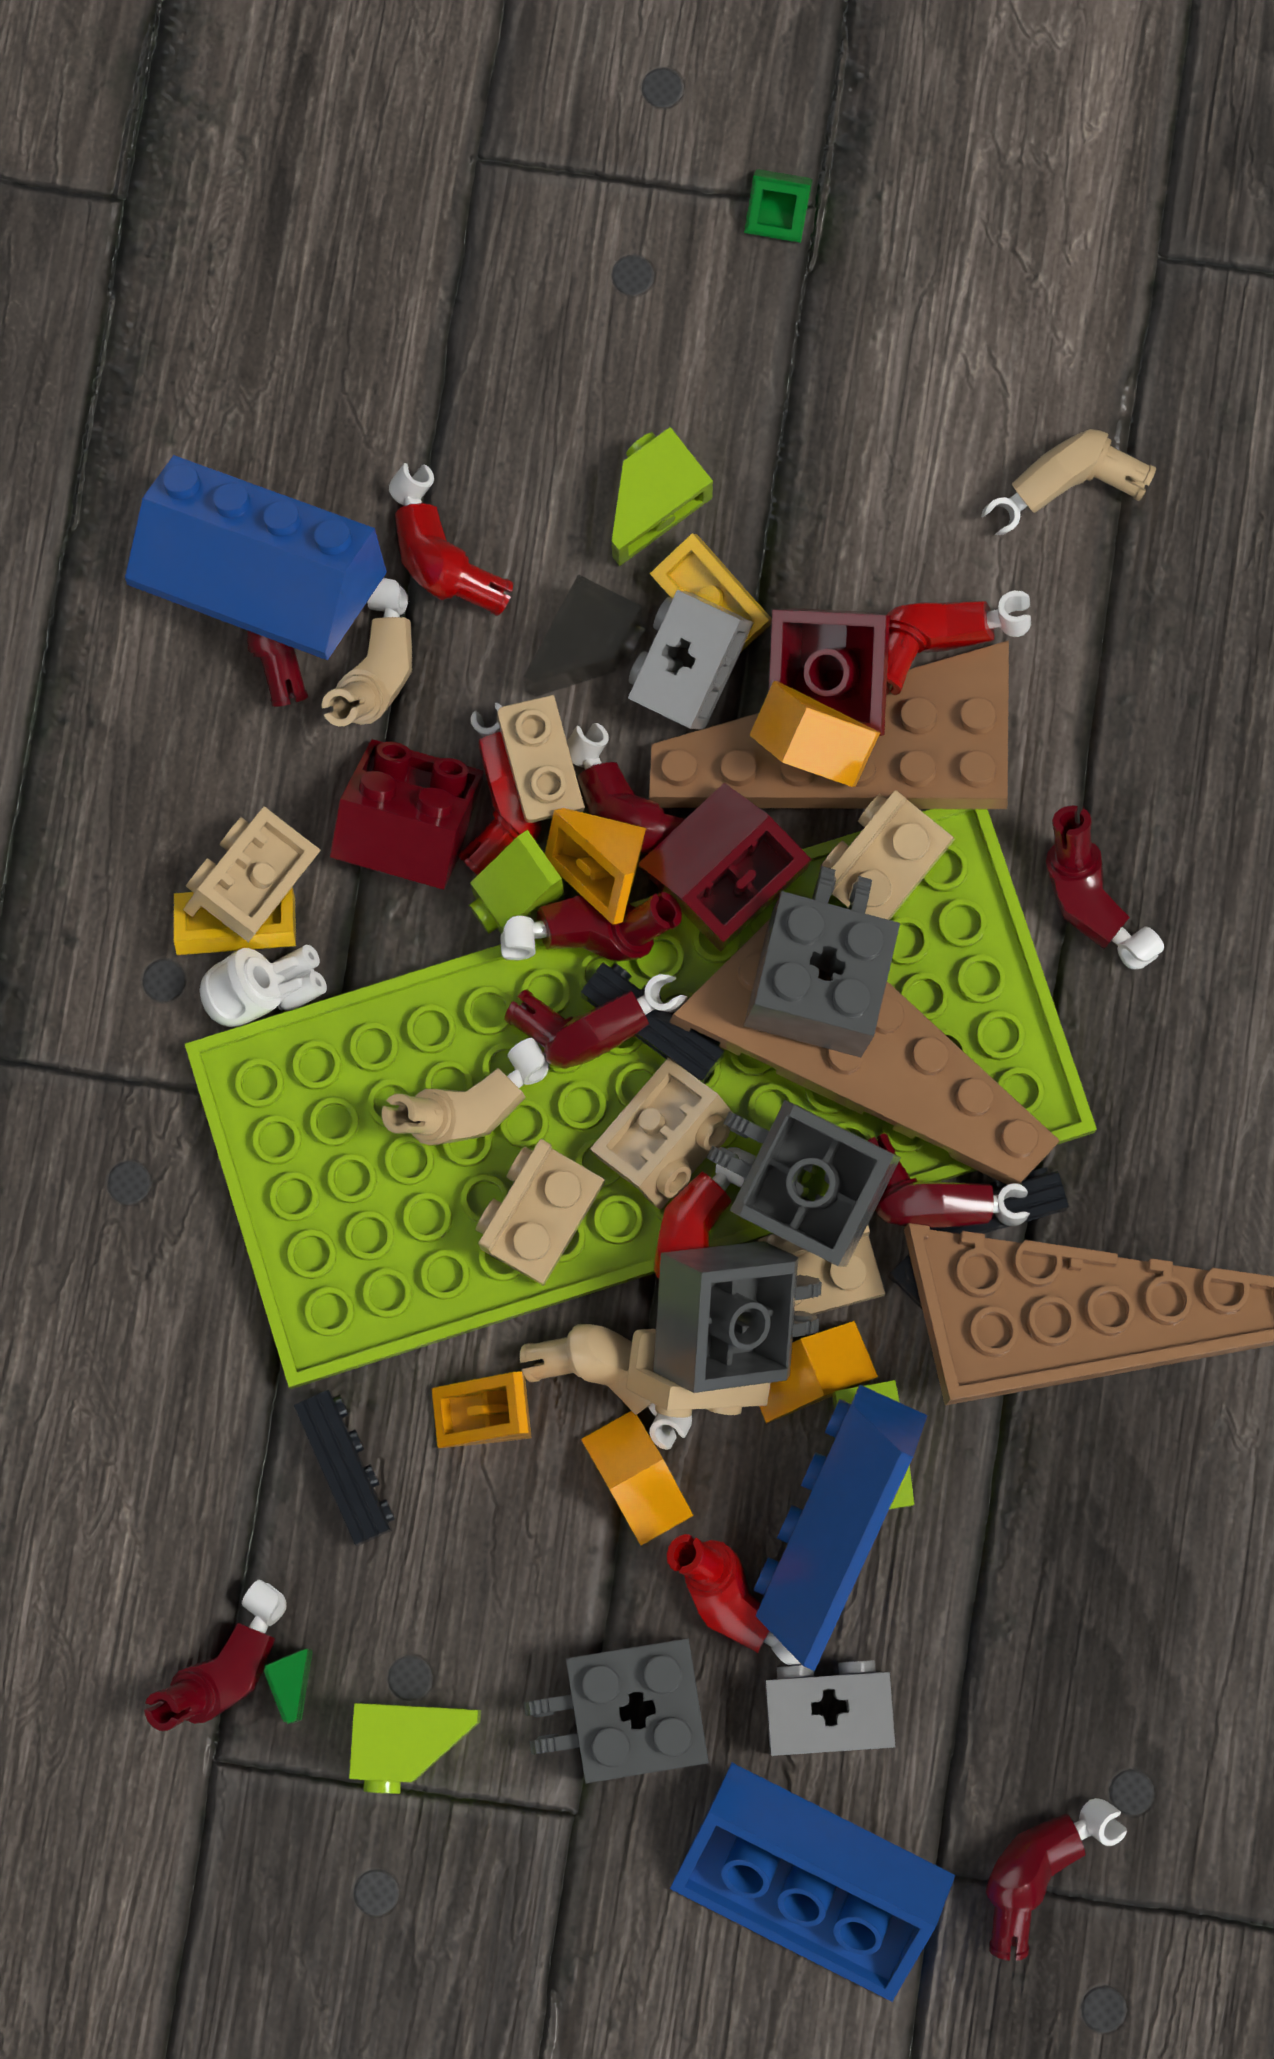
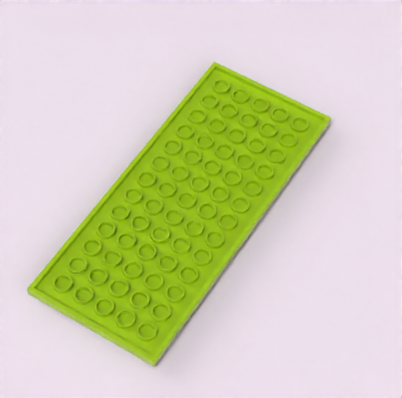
M929 809L922 811L952 835L955 840L890 919L900 923L887 982L1060 1140L1058 1144L1095 1133L1097 1128L988 809ZM861 831L802 849L811 858L807 870L784 892L812 899L820 866L841 841L850 846ZM834 895L830 896L828 904L849 909ZM649 898L630 903V905L638 907L648 901ZM778 898L721 952L683 913L680 924L674 929H669L654 938V945L650 953L636 960L612 961L584 948L546 949L541 938L534 939L535 954L532 957L523 960H507L502 956L500 944L185 1044L290 1389L655 1273L654 1258L665 1207L675 1197L671 1198L662 1209H658L647 1200L640 1190L604 1164L590 1150L594 1143L666 1061L665 1058L635 1036L582 1065L562 1069L549 1064L548 1073L541 1081L531 1085L523 1084L519 1088L526 1098L501 1124L486 1136L439 1145L423 1144L413 1137L412 1133L397 1134L389 1131L382 1121L383 1106L399 1107L398 1105H391L386 1101L394 1094H405L415 1097L425 1089L467 1091L497 1068L506 1076L515 1071L508 1058V1053L519 1042L530 1037L514 1025L508 1024L504 1020V1016L513 1001L519 1006L522 1004L517 999V996L523 990L528 989L533 993V996L565 1019L571 1016L583 1015L595 1009V1007L581 998V990L604 962L609 967L616 963L632 976L629 981L639 989L647 985L653 976L659 974L677 977L674 981L666 983L661 987L659 995L662 997L661 1002L666 1004L672 998L679 995L687 996L688 1000L770 919ZM538 1044L542 1052L544 1053L545 1048ZM720 1047L725 1051L724 1057L704 1083L719 1094L734 1114L769 1131L786 1100L866 1140L872 1137L878 1140L877 1137L880 1134L886 1133L896 1155L901 1157L900 1162L906 1169L910 1179L916 1178L918 1181L942 1182L977 1171L949 1157L948 1151L917 1136L911 1139L892 1130L894 1125L865 1111L861 1115L776 1074L775 1068L742 1052L738 1056ZM730 1131L726 1141L720 1147L726 1149L731 1147L740 1148L757 1157L763 1144L752 1138L746 1139ZM540 1139L551 1144L552 1149L605 1179L602 1189L544 1286L482 1251L478 1243L483 1234L475 1230L482 1214L494 1198L502 1203L514 1184L513 1181L506 1177L519 1152L524 1146L534 1150ZM705 1158L691 1174L689 1183L702 1171L713 1178L716 1175L717 1164ZM822 1167L818 1168L816 1174L807 1171L803 1176L801 1183L809 1187L807 1198L810 1201H815L817 1194L825 1195L828 1191L829 1184L824 1180L826 1171ZM732 1183L725 1190L731 1199V1203L709 1231V1247L751 1243L773 1234L730 1211L741 1189Z

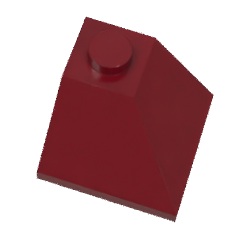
M773 609L769 690L773 681H778L880 732L879 736L885 735L890 615L841 610Z

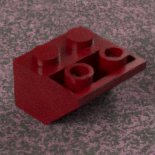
M371 739L340 798L330 857L444 890L459 859L458 854L463 846L482 784L484 771L466 766V764L457 759L438 758L410 750L401 743L381 742Z
M724 782L638 863V867L662 892L672 895L677 900L682 913L721 952L772 904L782 891L784 892L807 870L811 858L767 813Z

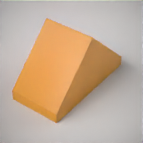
M773 681L750 732V736L782 763L851 787H856L880 735V732L778 681Z
M566 808L557 809L553 812L545 855L558 874L612 925L622 923L635 878L646 828Z
M855 1321L801 1338L792 1343L789 1378L786 1381L771 1382L767 1406H759L766 1424L832 1397L837 1390L854 1388L859 1384L861 1385L878 1378Z
M510 1372L431 1388L437 1448L532 1438L526 1381L522 1372Z
M632 1411L581 1439L640 1546L694 1516L663 1457L639 1417Z

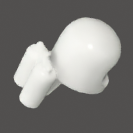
M304 945L275 960L273 963H270L262 954L253 949H239L226 959L215 964L205 973L199 990L203 1007L211 1019L223 1026L239 1027L260 1018L274 1010L277 1006L281 1011L300 1008L324 994L327 990V985L323 976L314 971V968L320 963L317 951L310 945Z

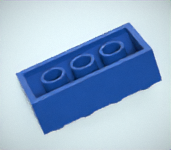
M173 455L142 498L125 580L127 585L328 660L387 571L375 528Z
M860 1384L851 1404L839 1399L824 1432L834 1437L835 1440L827 1457L815 1452L801 1483V1486L810 1490L811 1493L803 1509L791 1505L777 1536V1539L787 1543V1546L780 1561L770 1557L767 1558L753 1591L764 1595L756 1617L804 1667L815 1671L912 1461L928 1416Z
M731 1763L670 1889L893 2002L937 1926L955 1875Z

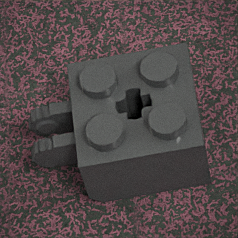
M821 866L812 899L782 891L773 908L744 1027L861 1058L875 1034L900 923L865 914L872 880L858 876L856 882L853 883L849 895V909L828 904L836 882V870ZM819 969L825 971L831 977L829 981L818 978Z
M786 1100L770 1131L729 1111L723 1124L729 1126L730 1131L746 1139L752 1138L763 1144L753 1165L739 1159L736 1153L724 1147L717 1148L713 1145L706 1157L714 1163L746 1178L730 1211L836 1266L847 1267L901 1157ZM822 1167L826 1171L824 1180L829 1184L828 1191L825 1195L817 1194L815 1201H810L807 1198L809 1187L801 1183L803 1176L807 1171L816 1174L818 1168Z
M765 1241L661 1253L653 1372L692 1393L786 1381L790 1376L793 1337L816 1334L819 1328V1319L816 1315L805 1311H795V1300L821 1296L822 1282H820L819 1278L797 1275L798 1257Z
M689 1638L566 1658L571 1695L524 1702L525 1715H532L535 1718L554 1715L556 1711L574 1708L577 1733L559 1736L557 1733L538 1736L536 1740L530 1741L531 1754L535 1755L580 1747L585 1783L709 1763ZM633 1692H642L644 1701L653 1700L656 1707V1713L646 1717V1727L641 1729L632 1728L631 1720L623 1722L620 1716V1707L629 1704V1694Z

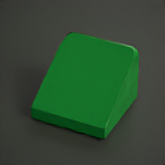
M757 169L753 176L744 233L801 243L813 179Z
M309 1648L265 1665L266 1669L263 1670L283 1722H287V1724L302 1720L312 1660V1649Z

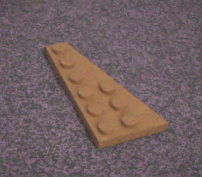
M1009 640L909 669L900 694L892 695L890 691L886 694L885 735L878 737L856 787H851L782 763L750 736V732L759 714L757 713L652 744L649 800L657 802L661 808H698L725 782L759 808L866 809L879 794L888 799L897 790L918 809H1007Z
M769 920L673 1014L670 1023L688 1032L692 1028L721 1042L720 1047L738 1056L742 1052L775 1068L776 1074L861 1115L865 1111L894 1125L892 1130L911 1139L917 1136L948 1151L949 1157L1007 1185L1013 1183L1020 1184L1060 1142L1057 1137L888 982L886 983L874 1037L861 1058L744 1027ZM819 969L818 978L829 981L831 977L825 971Z
M908 1223L904 1228L945 1406L1274 1345L1273 1276L1211 1268L1210 1270L1175 1266L1171 1261L1158 1259L1141 1261L1120 1258L1116 1253L1025 1240L1023 1243L985 1238V1234L962 1231L960 1234L930 1230V1226Z

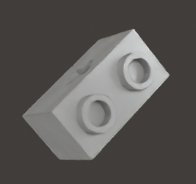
M677 590L674 598L667 597L656 614L653 628L658 633L649 652L643 651L631 669L629 683L633 687L628 699L690 729H705L754 622L692 592ZM680 648H687L688 653L696 658L692 668L683 667L684 662L676 657Z
M875 1660L838 1663L839 1675L814 1677V1671L803 1665L777 1667V1679L764 1680L770 1755L894 1748L895 1734L890 1672L876 1673ZM833 1689L835 1699L846 1700V1712L836 1714L835 1724L830 1726L825 1725L823 1716L812 1714L811 1702L821 1701L823 1690Z

